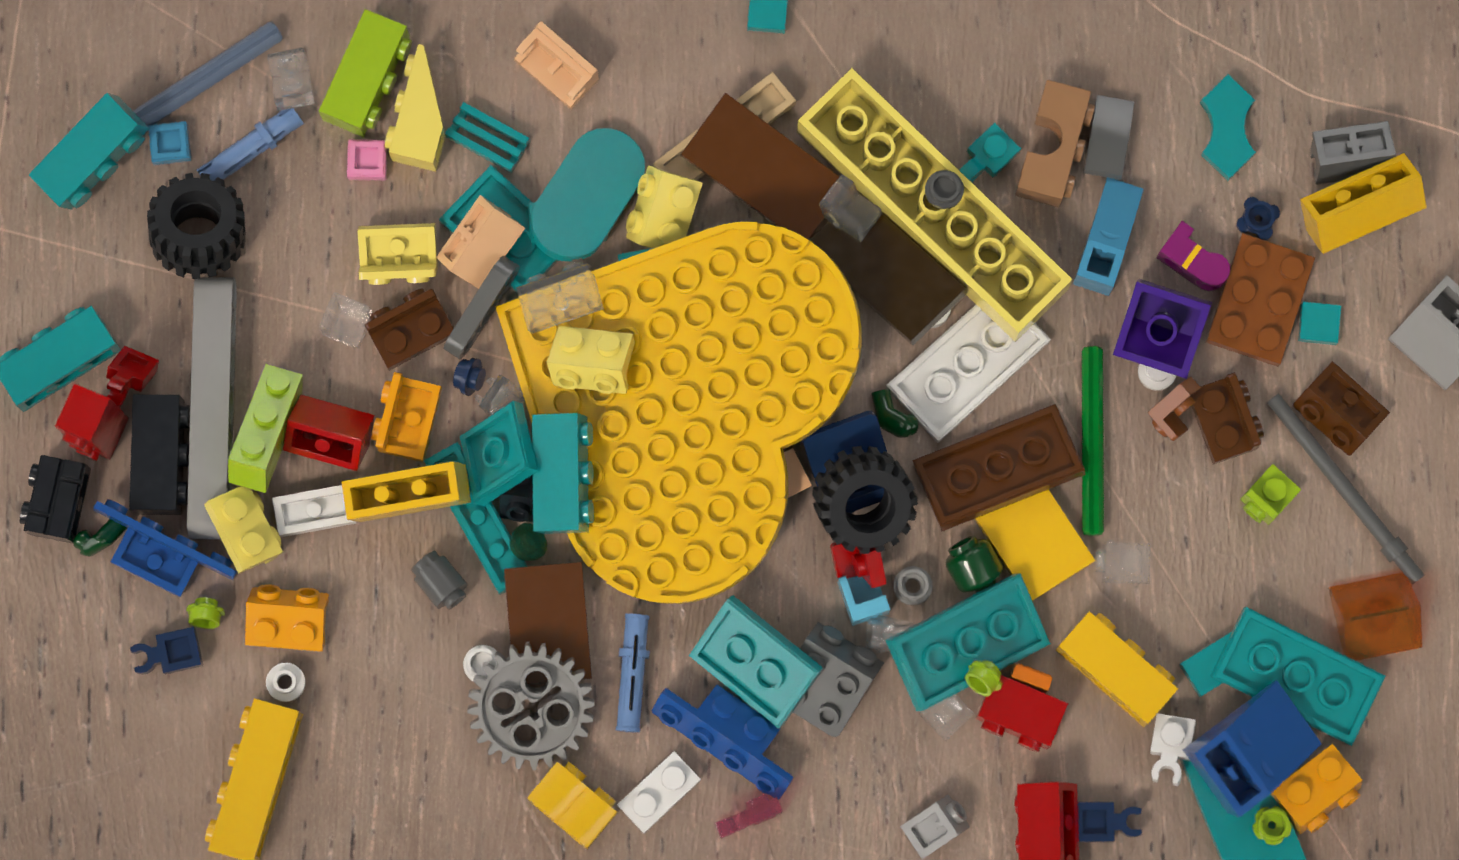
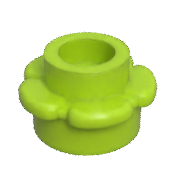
M207 597L195 599V603L189 604L186 608L189 614V624L201 629L219 627L220 618L225 615V610L222 607H218V601Z
M983 660L982 662L973 661L969 665V672L965 675V680L976 693L982 696H990L994 690L998 691L1002 687L1000 681L1001 672L995 664L988 660Z
M1273 806L1270 809L1263 807L1255 814L1256 822L1253 824V832L1258 839L1265 840L1266 844H1280L1284 837L1290 835L1292 823L1283 808ZM1269 822H1274L1276 827L1270 829L1268 826Z

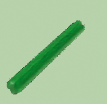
M1087 346L1082 350V464L1086 474L1082 476V532L1087 536H1099L1104 532L1103 349L1098 346Z

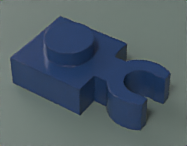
M195 627L155 635L156 647L140 643L130 648L132 654L145 652L148 656L145 665L134 667L135 673L141 675L152 672L156 665L161 664L165 675L203 666Z
M1078 802L1079 843L1115 842V831H1120L1127 837L1140 836L1142 829H1130L1126 824V819L1129 815L1142 814V809L1128 807L1121 813H1114V802Z

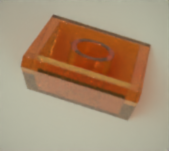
M1403 572L1328 587L1343 655L1355 661L1422 648L1421 605L1408 577Z

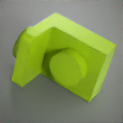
M1272 464L1240 500L1246 504L1243 509L1253 520L1258 523L1264 521L1269 525L1301 489Z

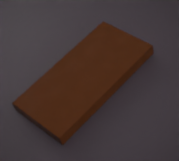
M724 93L680 154L681 157L772 224L796 232L806 239L810 238L848 185V182L727 93Z
M1056 404L912 460L941 531L948 530L1086 475L1084 466Z

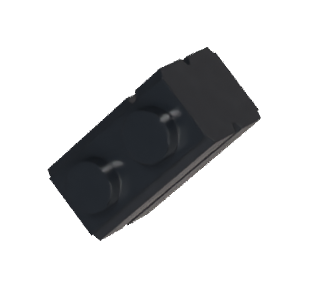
M41 455L39 464L34 463L29 473L28 485L33 487L30 502L24 501L21 508L20 524H25L23 531L32 536L73 544L77 534L91 468L81 462Z

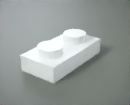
M342 485L272 498L280 538L357 524L356 521L347 520Z
M673 751L617 806L645 834L692 790L701 779Z

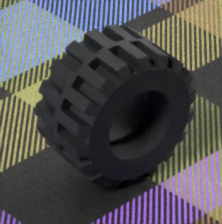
M193 173L185 174V179L180 181L176 176L169 180V187L161 185L157 189V197L152 196L149 202L150 210H147L150 247L153 248V255L156 260H162V267L168 271L175 268L177 276L184 278L186 273L192 274V279H201L200 274L206 273L211 278L217 276L218 269H222L225 272L231 268L230 260L237 262L241 256L240 249H244L246 234L243 203L241 198H237L236 190L232 186L225 188V181L219 177L212 181L210 180V174L201 173L200 178H193ZM191 218H205L216 224L212 230L197 235L182 232L177 228L182 222Z
M861 446L852 447L853 453L847 455L842 450L836 453L839 457L837 461L833 463L829 459L824 464L827 470L825 474L818 472L815 478L819 487H813L812 496L816 501L813 503L815 512L832 540L838 545L842 543L846 550L853 552L857 547L861 554H869L870 548L874 547L877 553L885 551L884 544L891 542L893 546L900 542L897 536L901 532L907 535L911 529L907 523L908 520L915 521L917 512L913 506L918 505V500L913 491L915 489L913 483L899 462L895 461L892 455L886 451L881 454L876 447L869 446L867 452H864ZM866 485L884 487L882 500L872 511L860 515L850 514L845 511L849 497L857 489Z

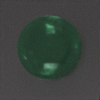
M523 523L513 530L510 538V548L518 559L535 561L546 553L547 540L544 534L533 532V524Z

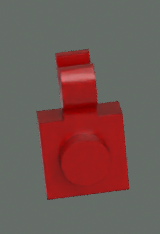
M124 346L108 366L106 378L110 379L107 384V389L110 392L107 397L120 408L130 388L142 392L156 374L159 360Z

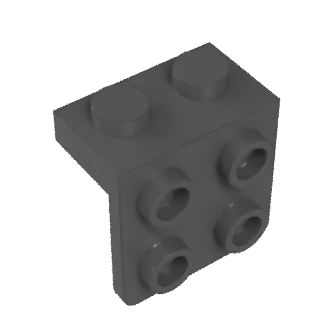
M818 622L800 649L824 669L793 713L828 735L837 737L843 731L884 662L879 660L870 649L864 646H857L845 639L838 629L828 625L824 626Z

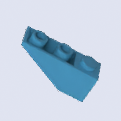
M1107 178L1073 285L1107 296L1110 295L1127 247L1143 188Z

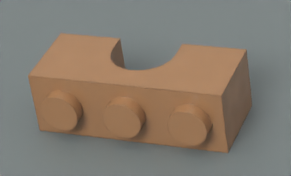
M1047 79L1034 125L1052 130L1059 140V148L1047 155L1027 151L1015 196L1058 208L1063 197H1071L1076 176L1069 175L1072 161L1080 163L1085 146V140L1079 139L1082 125L1090 126L1095 108L1094 104L1088 103L1091 91Z

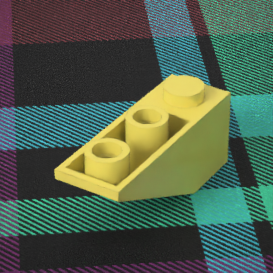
M418 44L416 54H409L406 62L404 76L409 77L406 90H399L395 112L399 113L396 127L390 126L388 129L385 148L389 149L391 160L394 162L436 172L445 141V131L424 45Z

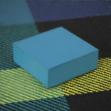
M186 121L148 125L150 128L149 140L153 165L191 161L189 130Z

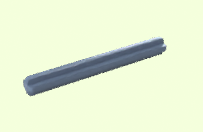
M268 22L133 111L147 126L155 124L282 41L281 32L273 22Z

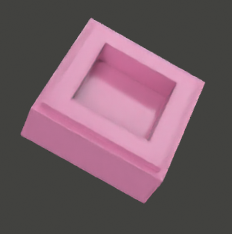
M348 140V180H386L387 148H385V140Z

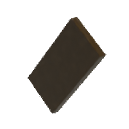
M860 192L810 239L812 243L822 249L836 263L847 279L852 291L912 346L968 293L965 286Z

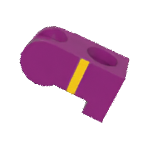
M1181 221L1156 258L1204 291L1218 290L1224 285L1230 274L1228 260L1219 253H1209L1192 241L1190 237L1194 229L1184 221Z

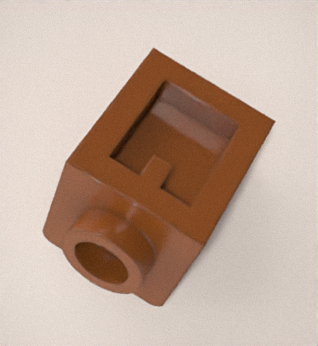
M1192 377L1180 383L1147 412L1153 419L1152 424L1162 436L1169 437L1172 441H1175L1188 431L1187 426L1181 421L1179 416L1196 403L1191 396L1201 389Z

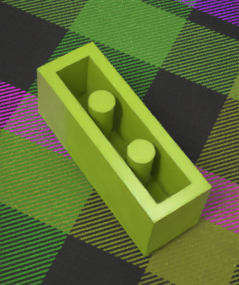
M364 9L319 109L323 121L361 137H365L368 128L374 129L382 112V108L378 107L384 94L389 95L393 90L397 79V74L394 73V70L399 60H406L412 46V40L409 39L410 35L406 25Z
M265 364L228 458L229 483L266 493L283 450L287 420L300 395H303V374Z

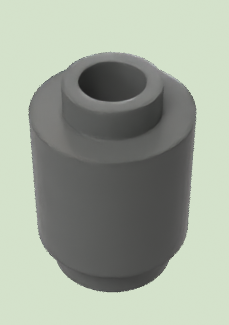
M432 551L424 556L411 569L416 576L414 581L437 609L446 606L450 610L466 597L464 590L468 584L445 556L440 557L436 551Z

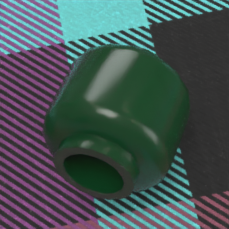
M972 535L955 543L948 549L950 555L947 557L945 565L961 592L970 593L975 591L978 593L997 583L995 579L1000 576L1003 567L988 540L976 539L975 535Z

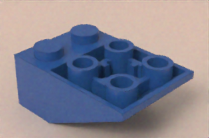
M1275 680L1184 748L1183 751L1226 812L1240 818L1269 796L1322 743L1279 682Z

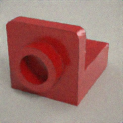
M834 542L830 545L837 578L846 576L847 579L855 576L858 578L863 577L871 588L887 584L881 552L877 553L874 547L870 548L869 554H861L857 547L851 552L846 550L842 543L838 545Z

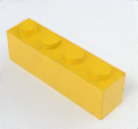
M255 698L251 707L245 706L239 725L240 728L244 729L240 744L234 743L228 760V766L233 767L229 782H222L217 795L216 803L221 805L217 820H210L205 835V841L210 843L209 851L239 860H260L303 718V714L300 711Z

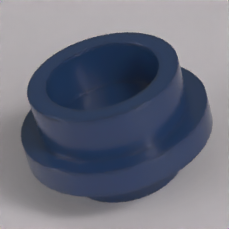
M471 358L470 360L462 359L458 363L454 372L453 386L460 389L463 395L471 396L475 390L479 391L482 388L486 371L482 368L481 360L477 358Z

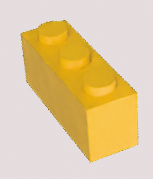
M1405 153L1300 199L1306 231L1322 254L1427 208L1422 176Z
M454 461L341 481L347 520L356 522L471 503L466 465Z
M1089 611L1057 647L1056 651L1142 727H1145L1178 690L1172 684L1175 678L1161 665L1157 664L1154 668L1143 658L1146 654L1145 651L1134 641L1128 638L1124 642L1113 632L1116 626L1101 613L1094 616Z

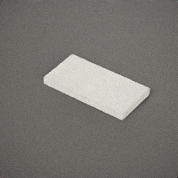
M975 305L886 385V388L890 389V393L910 414L918 419L919 424L939 443L1043 349L1051 339L1034 323L1014 342L980 307Z

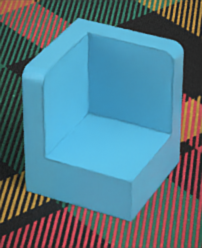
M846 576L838 578L837 583L852 626L889 614L890 607L886 595L883 596L880 586L871 588L863 577L858 578L855 576L847 579Z

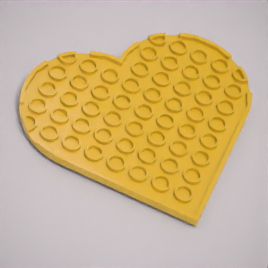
M734 222L708 228L496 306L531 422L532 415L579 413L587 416V422L592 424L593 443L591 446H588V461H591L593 464L594 478L593 483L588 484V500L593 502L594 520L593 523H589V533H567L573 547L584 563L605 580L608 585L618 591L635 598L665 604H682L707 599L728 590L747 577L761 563L771 549L784 520L788 501V471L783 449L810 436L835 413L850 390L857 372L862 346L860 314L853 291L836 263L822 249L796 232L783 227L758 222ZM558 326L633 334L635 345L626 371L629 385L627 393L605 394L595 390L565 389L553 385L547 360Z

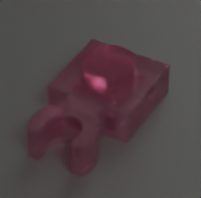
M767 794L745 802L747 810L715 823L720 838H725L782 815L783 811L778 798L769 800Z

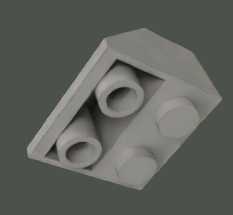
M1447 275L1388 338L1393 345L1444 390H1447L1459 377V285Z

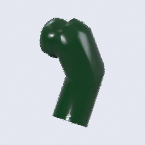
M890 389L871 393L876 417L881 429L898 438H907L909 435L917 433L919 429L918 419L912 414L906 415L894 409Z
M109 519L94 535L88 530L80 531L74 538L73 545L81 551V555L91 557L112 545L124 533L127 527Z

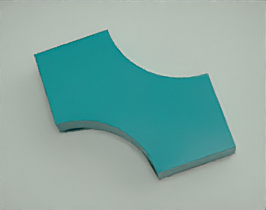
M1229 74L1200 102L1211 123L1210 141L1201 156L1227 181L1256 154L1249 144L1245 133L1246 114L1255 102V99Z

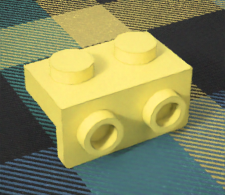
M649 165L646 173L641 176L638 183L637 192L639 196L634 210L630 212L627 218L626 238L639 245L655 248L686 237L703 183Z
M435 223L358 227L359 280H368V283L372 285L388 284L391 282V279L406 278L408 283H424L430 280L429 277L436 276L438 260L436 258Z
M558 326L547 360L553 385L565 389L595 390L605 394H626L629 387L626 371L635 345L633 334Z
M240 486L210 499L204 504L238 574L259 564L269 563L283 553L280 535L273 526L269 525L263 513V502L260 496L252 491V489Z

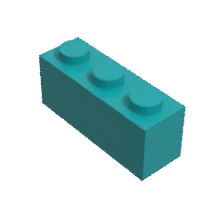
M106 93L28 175L59 207L70 210L74 207L79 208L92 196L90 190L100 180L105 181L118 169L117 162L126 153L130 154L142 145L145 140L143 135L150 128L119 96Z
M92 306L86 309L79 307L65 316L66 322L55 329L48 327L39 331L32 337L31 340L33 342L21 350L19 348L11 349L0 357V381L20 410L23 412L27 411L121 351L105 323Z
M579 413L532 415V446L538 471L533 474V532L542 534L589 533V523H593L594 506L592 500H588V484L593 483L594 470L592 462L588 461V446H591L593 443L592 424L587 422V416Z

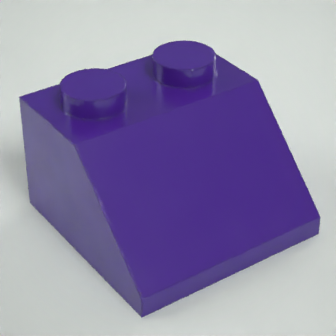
M1138 279L1113 355L1187 379L1213 302Z

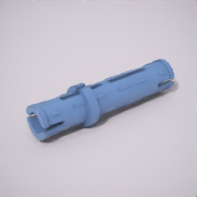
M289 104L264 123L259 121L254 125L255 129L248 133V135L196 170L200 176L201 173L210 174V180L212 181L217 177L224 180L267 149L273 150L276 148L278 141L304 123L291 104Z
M625 614L623 648H619L618 655L622 657L615 731L640 733L645 659H649L650 651L646 650L648 620L650 616ZM636 636V647L634 655V639ZM633 656H634V659H635V660H634V669H632ZM631 677H633L631 709L629 710Z

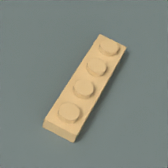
M773 72L736 99V101L769 125L796 105L795 98ZM698 129L655 161L653 167L694 180L704 176L705 174L680 156Z

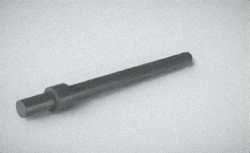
M1277 394L1270 399L1267 404L1383 547L1380 551L1389 562L1394 561L1412 585L1421 579L1424 573L1407 554L1406 550L1408 547L1399 536L1395 538L1282 396Z

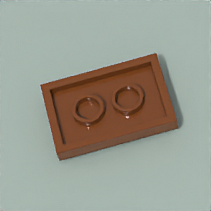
M1242 233L1206 343L1279 367L1315 257Z

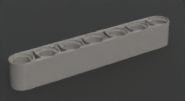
M200 277L201 279H195L193 295L187 532L189 539H221L204 504L208 500L232 490V483L228 481V458L233 448L237 288L235 277Z

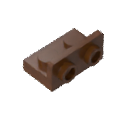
M423 288L415 290L403 298L405 303L392 310L389 306L381 308L369 316L371 321L367 322L365 327L389 371L445 342L454 329L433 289H429L426 292Z
M1333 361L1293 403V407L1307 421L1311 422L1348 456H1351L1390 413Z
M1234 372L1228 374L1224 379L1200 386L1201 389L1191 396L1196 401L1192 405V409L1213 465L1257 450L1261 445L1260 438L1264 437V432L1257 416L1252 417L1247 402H1250L1251 398L1245 381H1238Z

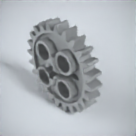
M529 642L525 644L524 653L520 654L514 645H510V657L505 658L497 651L495 653L496 666L487 662L483 663L482 668L487 676H474L473 681L481 689L469 690L468 697L478 701V703L469 705L467 713L478 715L479 717L470 722V728L483 729L477 737V742L483 743L490 740L488 754L492 755L498 750L502 751V764H505L512 756L516 758V769L521 768L524 759L530 760L533 770L537 769L538 759H544L548 767H552V755L557 754L565 761L567 759L566 746L575 750L579 749V743L575 736H588V730L581 723L593 722V715L584 711V709L591 708L595 704L593 698L583 697V695L592 690L591 683H579L585 676V670L580 669L572 672L571 669L575 659L571 657L561 662L560 648L556 649L550 656L546 654V643L541 644L538 653L532 652ZM540 671L547 676L548 681L544 686L534 688L527 683L526 676L530 672ZM555 686L561 688L560 692L550 695L538 703V712L534 713L531 709H527L507 726L501 724L502 720L512 717L524 709V700L529 699L531 703H534ZM500 692H507L514 697L515 703L507 709H501L494 704L493 698ZM555 703H561L568 708L569 714L561 720H555L548 715V708ZM528 724L535 729L536 735L531 740L523 741L515 735L514 731L518 726Z

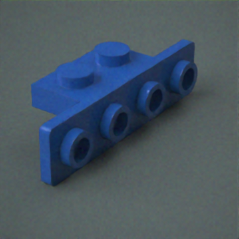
M107 499L105 504L96 501L93 507L95 512L128 528L110 563L178 597H181L198 563L230 580H233L237 574V571L231 568L233 562L230 559L216 552H212L211 556L208 557L196 551L199 545L196 542L180 534H177L174 540L161 533L162 525L146 517H142L141 521L138 522L126 516L129 509L113 500Z
M716 684L698 710L669 689L665 688L660 694L651 711L665 725L673 727L682 733L695 746L706 750L722 761L728 769L739 773L755 784L761 792L769 794L776 800L782 797L793 780V776L763 756L781 728L778 729L761 714L718 684Z

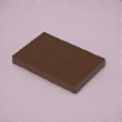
M582 562L505 568L510 644L514 645L519 654L524 653L526 642L530 643L532 652L537 653L541 644L546 643V654L550 656L556 649L560 648L561 662L573 657L575 662L571 669L572 672L584 669L585 676L582 679H592ZM540 671L530 672L526 676L528 684L547 683L548 681L547 676Z

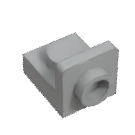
M947 795L900 827L921 859H923L967 830L969 824L966 821L967 815L963 807Z

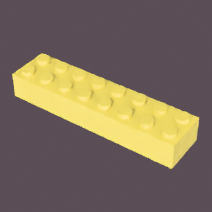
M853 68L798 120L797 133L853 187L965 286L968 292L966 295L1014 342L1069 289L1073 279ZM948 170L954 172L963 182V197L956 206L950 209L936 208L926 198V182L937 171Z

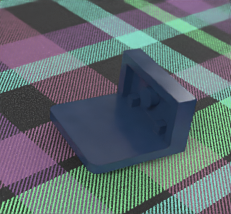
M871 410L821 427L802 440L814 480L818 472L825 474L827 470L824 464L829 459L833 463L837 461L839 457L836 453L842 450L848 455L853 453L852 447L861 446L863 451L867 452L868 447L871 446L876 447L881 454L884 451L887 452L878 419ZM866 485L857 489L849 497L845 511L852 514L857 510L880 503L884 494V487Z

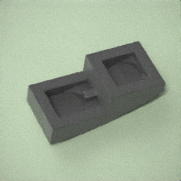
M1097 95L1087 147L1085 174L1118 180L1122 179L1135 101Z

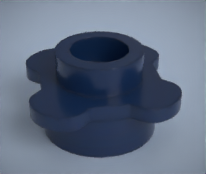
M1256 197L1246 199L1243 216L1236 222L1237 229L1242 233L1251 232L1256 234L1262 240L1270 239L1273 235L1272 225L1280 216L1279 208L1276 205L1259 201ZM1255 216H1261L1262 221L1257 222Z

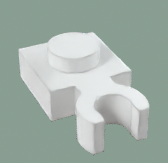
M1157 713L1150 753L1161 756V759L1152 768L1153 782L1158 783L1159 773L1163 769H1170L1174 773L1173 785L1178 786L1180 784L1182 772L1178 759L1190 761L1183 749L1193 742L1196 720Z

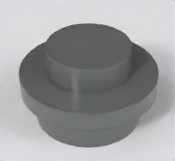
M948 170L937 171L926 182V198L936 208L950 209L956 206L963 197V182L954 172Z

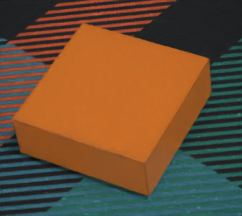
M1020 663L1013 667L1010 679L1045 694L1048 692L1053 678L1051 677L1052 675Z

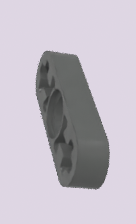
M502 256L495 263L446 340L444 350L459 360L467 354L517 276L520 269L519 265L505 256Z

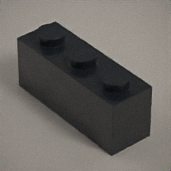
M133 394L129 510L135 515H182V505L188 504V482H183V467L189 466V444L184 443V429L190 428V406L185 405V401L180 395Z

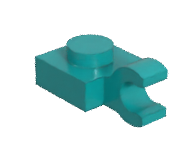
M994 122L968 147L966 152L972 159L963 165L959 171L972 183L984 171L994 178L1020 153L1021 148Z

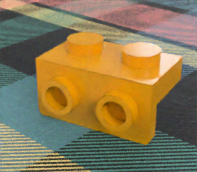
M394 372L392 381H385L381 394V403L386 404L383 417H376L372 429L371 440L376 441L375 446L377 450L381 453L424 462L442 387L405 378L401 373Z
M271 584L253 587L246 602L245 645L322 652L325 646L326 608L329 603V594L320 593L314 588H301L297 591L284 590Z
M1331 744L1289 776L1271 795L1280 807L1287 812L1289 818L1294 822L1295 830L1299 835L1307 829L1314 833L1329 821L1330 818L1327 814L1333 809L1340 806L1343 810L1361 796L1358 790L1361 789L1363 780L1337 748Z

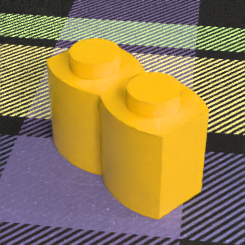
M569 761L565 766L556 762L529 794L527 800L587 850L617 815V811L612 808L616 801L600 787L594 792L582 782L586 776Z

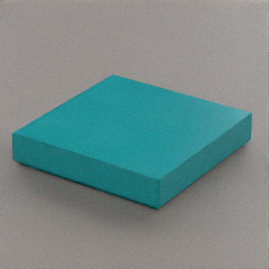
M510 402L460 436L475 504L485 506L538 471L522 403Z

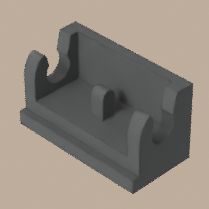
M1388 121L1315 131L1312 133L1310 157L1315 158L1314 178L1316 184L1342 181L1396 157Z

